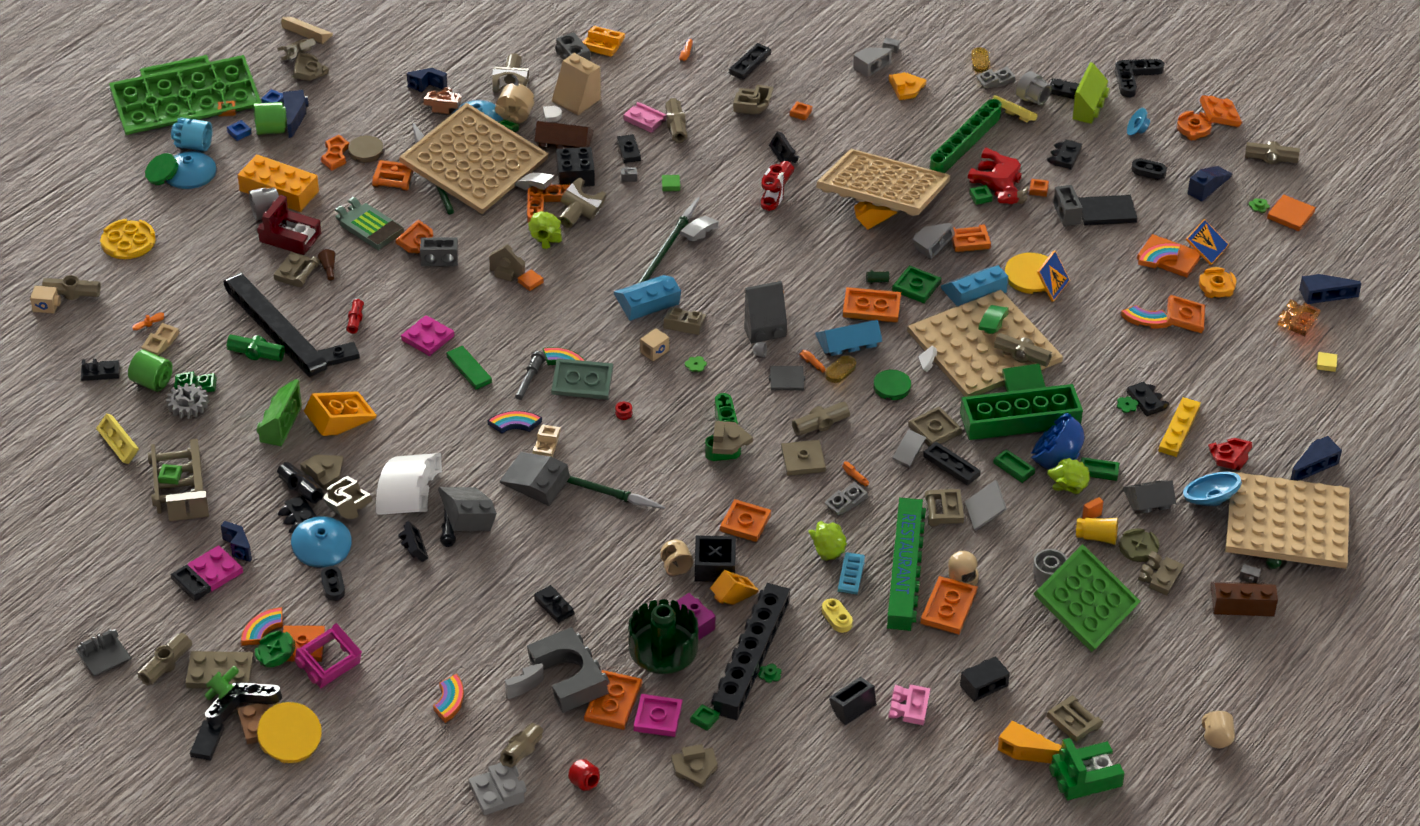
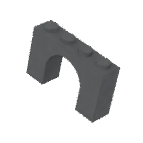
M572 627L527 645L530 662L532 665L542 663L543 670L561 663H573L581 667V670L575 676L552 685L554 700L563 713L608 694L607 685L609 684V679L606 673L601 672L598 661L592 659L589 647L583 645L581 635L579 633L576 634Z

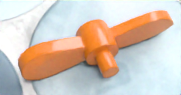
M159 312L152 317L146 315L144 321L133 325V330H140L145 326L151 327L153 323L162 321L165 317L164 313Z

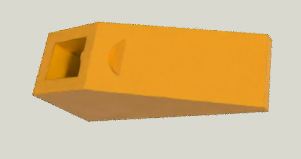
M1012 720L999 736L997 750L1015 760L1052 763V756L1059 754L1061 745Z

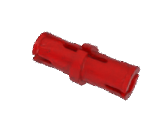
M360 299L353 300L351 311L348 313L349 321L346 330L351 334L358 332L359 323L363 318L362 309L364 302Z

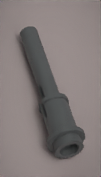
M535 351L532 353L531 361L526 368L527 373L515 395L516 399L522 400L533 376L538 373L541 364L545 362L546 359L543 352Z

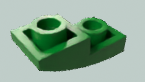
M991 305L983 315L978 330H982L987 334H994L1002 328L1003 319L1009 313V308Z
M194 371L176 374L174 389H178L177 385L184 387L185 383L188 386L194 383L196 388L202 386V390L214 392L216 390L217 377L215 373L196 376Z

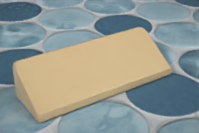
M281 18L282 28L309 39L314 38L316 42L324 44L333 36L331 32L296 18Z

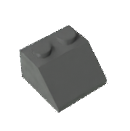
M1158 480L1123 487L1132 509L1140 510V514L1152 512L1151 508L1156 507L1159 510L1170 509V505L1176 504L1173 480Z

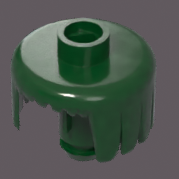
M667 599L659 600L658 606L656 600L650 601L649 608L647 603L640 605L639 609H635L631 618H629L628 649L631 658L639 667L655 674H672L689 666L695 659L698 651V619L695 617V613L690 609L688 610L684 604L681 605L680 610L679 603L674 600L671 601L670 606Z

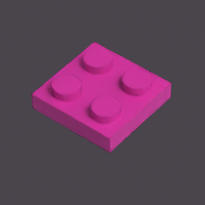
M425 315L401 335V340L431 356L454 337V330Z
M219 545L187 564L211 586V592L243 573V567Z
M641 694L634 722V731L675 737L683 700Z

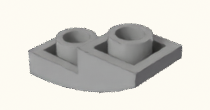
M1007 66L996 72L989 69L976 75L984 88L1000 87L1016 81L1015 75Z
M544 173L526 174L515 183V186L523 190H528L531 186L544 190L554 182V176Z
M708 216L700 217L681 230L680 235L687 237L689 241H697L698 239L705 238L706 232L718 228L719 221Z
M908 430L892 460L910 468L916 455L920 452L926 437Z
M854 481L843 492L840 490L835 492L825 501V505L837 515H841L869 497L868 492Z
M540 663L522 668V675L506 679L505 694L507 698L511 699L522 695L544 680L543 664Z

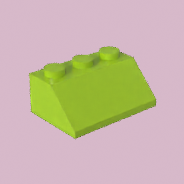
M1092 62L1089 63L1075 92L1072 117L1073 120L1092 124L1094 119L1098 118L1100 108H1103L1105 98L1108 97L1110 88L1107 87L1108 80Z

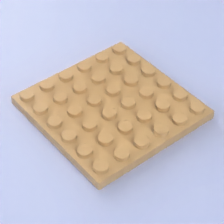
M465 103L402 154L399 162L483 214L512 190L519 179L526 174L532 173L548 159L549 153L470 104Z
M850 149L817 181L816 188L822 189L826 193L834 192L841 197H852L860 202H871L875 206H886L893 211L901 210L908 215L915 216L919 215L947 185L950 175Z
M1002 290L909 325L907 328V332L924 351L932 345L937 348V357L935 356L933 361L965 397L981 395L1005 385L1002 374L1004 368L1037 364L1029 360L1018 362L1012 357V354L994 348V342L998 333L1018 340L1023 337L1029 338L1035 346L1051 351L1052 357L1047 367L1040 365L1041 370L1058 364L1063 360V356ZM991 305L1008 307L1009 313L1003 319L1002 328L994 334H987L982 330H978L983 315Z
M1233 472L1241 477L1242 485L1237 493L1229 499L1225 552L1347 569L1350 488Z

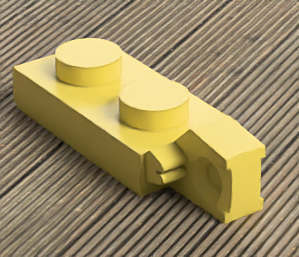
M993 96V99L1001 102V109L1004 108V112L1013 116L1017 114L1020 116L1019 119L1025 122H1029V120L1036 121L1038 114L999 96Z

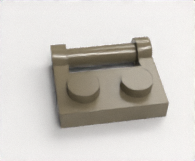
M291 252L274 273V280L302 287L313 269L319 266L320 260L315 256L310 258Z
M960 489L928 490L925 492V500L928 502L929 510L928 524L930 526L964 523ZM936 499H941L942 514H937Z
M1073 695L1047 711V718L1075 742L1093 730L1100 729L1103 725V720L1092 715L1078 703V699Z

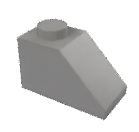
M864 48L854 54L853 69L867 78L891 63L892 49Z
M950 223L925 226L914 235L912 240L916 250L932 259L955 233Z

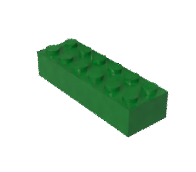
M1073 384L961 397L960 415L969 440L1048 431L1053 425H1056L1054 421L1066 413H1069L1080 424L1082 422L1083 409Z

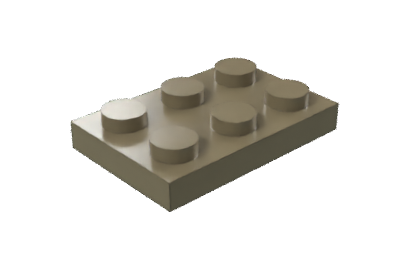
M191 651L186 688L211 689L206 684L218 672L223 677L233 666L239 669V673L229 684L239 682L250 683L254 660L253 652Z

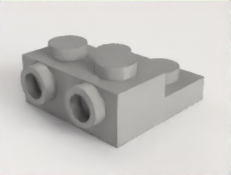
M502 763L489 766V772L469 778V785L484 815L524 802V793L527 790L524 781H519L517 778L519 773L516 765L509 768L506 765L503 766Z

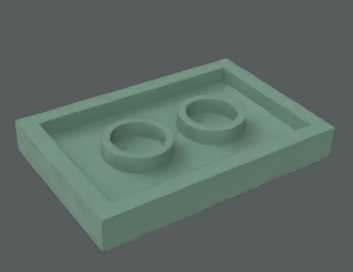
M557 358L551 390L552 395L608 400L613 363Z

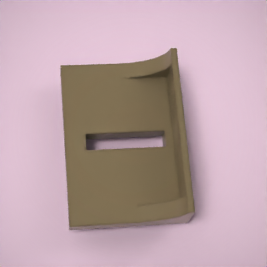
M673 307L669 309L664 318L663 328L699 335L701 326L706 319V314Z
M206 491L166 495L169 521L209 517ZM188 500L190 513H186L185 501Z

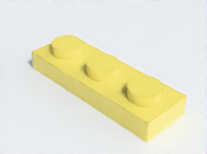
M106 413L96 429L121 461L129 464L139 448L116 419Z

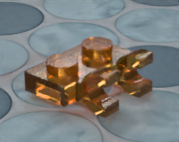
M1290 299L1286 311L1283 310L1280 313L1279 317L1281 318L1277 325L1283 327L1289 325V330L1305 337L1319 317L1321 310L1307 303L1300 305Z

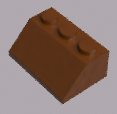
M537 121L534 142L538 143L539 147L549 148V145H555L556 149L589 147L594 130L585 126Z
M1211 582L1213 614L1275 617L1278 603L1276 585Z

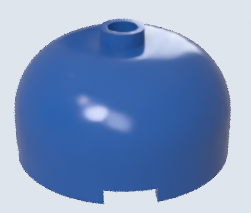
M1069 413L1060 416L1054 421L1056 425H1053L1047 432L1045 431L1041 435L1031 452L1035 454L1031 458L1045 469L1055 468L1058 462L1063 459L1071 458L1076 460L1080 455L1079 452L1085 439L1084 429Z

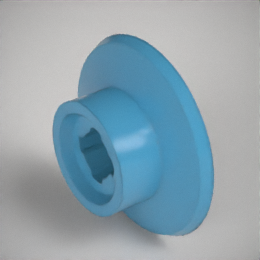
M1145 108L1138 109L1131 117L1127 125L1128 135H1134L1137 132L1142 134L1149 127L1150 119L1147 118V110Z

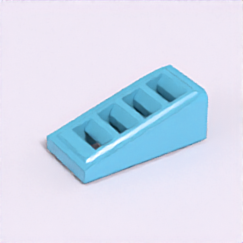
M845 553L838 592L858 595L865 564L864 555ZM844 582L853 583L855 585L844 584Z

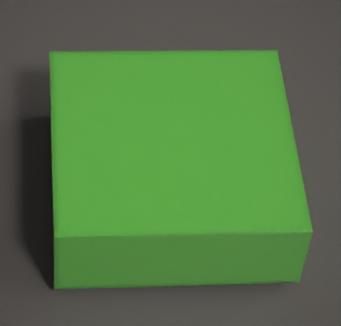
M662 175V191H680V176Z
M163 464L158 476V482L178 485L183 471L182 466Z

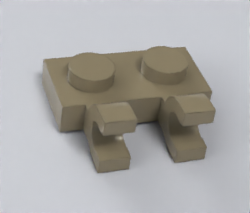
M314 38L303 39L286 46H280L277 49L278 51L285 50L286 52L285 56L281 57L282 60H289L295 58L298 52L303 53L311 50V46L316 45Z
M1152 551L1148 557L1147 565L1143 564L1138 579L1149 582V588L1167 596L1183 571L1184 564L1168 557L1162 560L1158 553Z

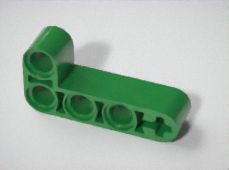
M727 393L717 394L715 396L716 421L735 422L738 424L732 397ZM714 435L706 438L705 457L708 460L721 461L740 457L741 447L732 455L713 453Z

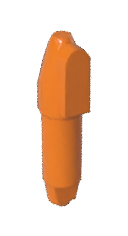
M692 39L686 42L684 50L680 53L679 60L686 61L690 56L693 45Z
M802 350L799 355L804 361L810 362L818 371L825 372L826 368L811 352Z
M844 461L842 467L845 472L861 485L868 486L869 481L856 471L853 465Z

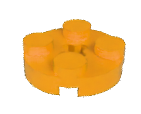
M1211 267L1200 275L1199 287L1208 298L1230 297L1233 295L1236 287L1235 275L1231 272L1230 274L1224 272V268Z

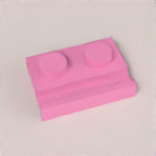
M637 102L636 106L631 107L623 115V120L652 133L662 124V121L666 120V114Z

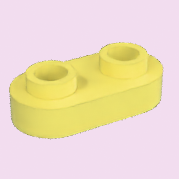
M833 598L825 600L822 604V614L832 628L840 633L850 631L853 619L843 604Z

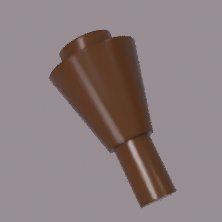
M324 249L318 254V259L326 271L327 279L332 281L335 279L333 270L336 253L333 250Z

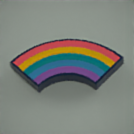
M526 411L503 412L488 419V425L501 434L512 429L530 432L542 423V417Z

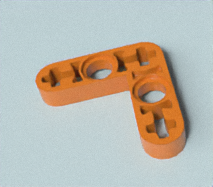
M549 185L544 190L534 186L528 188V223L534 213L544 212V202H561L562 193H565L570 185ZM551 192H557L558 194L552 195V194H549V193H551Z

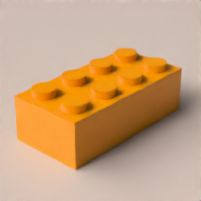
M257 154L238 174L239 191L249 194L251 190L275 187L278 195L287 197L288 208L301 212L319 192L318 176L316 174Z

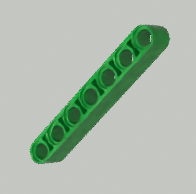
M990 99L981 106L931 155L929 169L946 173L1000 120L1001 102L997 99Z

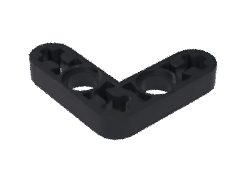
M1160 59L1117 61L1115 75L1121 95L1128 98L1135 96L1137 86L1134 76L1160 75L1164 70V62Z
M233 683L234 687L221 700L217 698L205 712V717L208 725L217 726L225 722L241 702L275 704L282 699L280 687L268 684Z

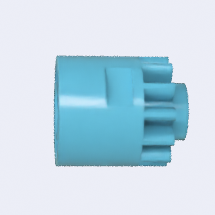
M178 118L177 123L172 126L171 138L174 139V145L179 148L206 152L212 140L211 122Z

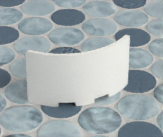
M441 453L391 458L383 468L379 479L376 495V513L381 515L428 512L427 504L430 487L427 484L429 480H433L438 473L442 472Z

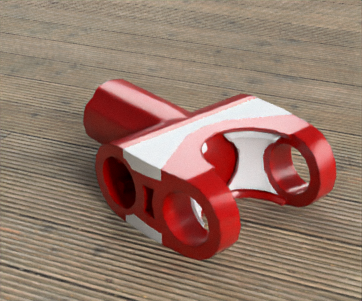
M783 161L780 165H771L763 176L761 186L765 189V192L761 198V208L764 210L776 209L783 200L784 185L794 172V166L790 162Z

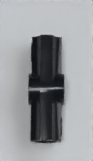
M284 462L278 467L277 473L287 483L289 490L297 491L313 504L322 500L324 495L322 488L313 481L312 476L303 474L289 462Z

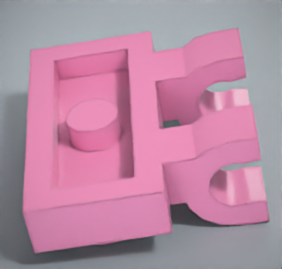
M910 684L909 689L895 685L888 718L896 719L903 716L904 722L924 725L930 688ZM906 700V705L900 704V702Z

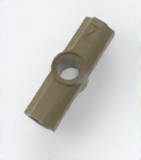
M670 98L669 101L665 102L667 127L671 131L672 140L676 141V143H683L687 139L685 113L682 112L680 101L676 98Z
M1270 141L1266 144L1247 142L1245 157L1264 159L1268 164H1276L1279 161L1298 163L1300 148L1280 146L1275 141Z
M68 275L63 279L44 278L42 286L57 287L58 295H64L69 300H75L80 296H100L101 283L99 281L79 280L74 275Z
M998 333L994 342V348L1012 354V357L1018 362L1029 360L1047 367L1052 357L1051 351L1035 346L1033 341L1026 337L1018 340Z
M845 401L827 408L817 406L810 411L809 415L793 420L792 427L797 436L816 429L826 431L834 422L850 417V411Z
M181 632L166 645L156 648L155 656L138 672V678L147 686L153 685L164 673L174 670L175 662L192 646V640Z
M531 723L521 732L508 740L509 745L500 753L501 757L499 760L502 765L511 768L521 759L531 754L535 750L534 746L543 738L542 727Z

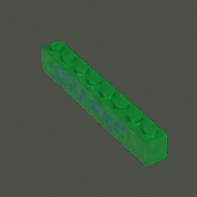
M899 497L887 629L911 631L912 623H916L917 611H913V608H917L918 596L914 595V593H919L920 581H917L916 578H920L921 566H917V563H921L922 551H918V549H923L924 537L920 536V534H924L925 522H921V519L925 520L926 508L922 507L923 499Z

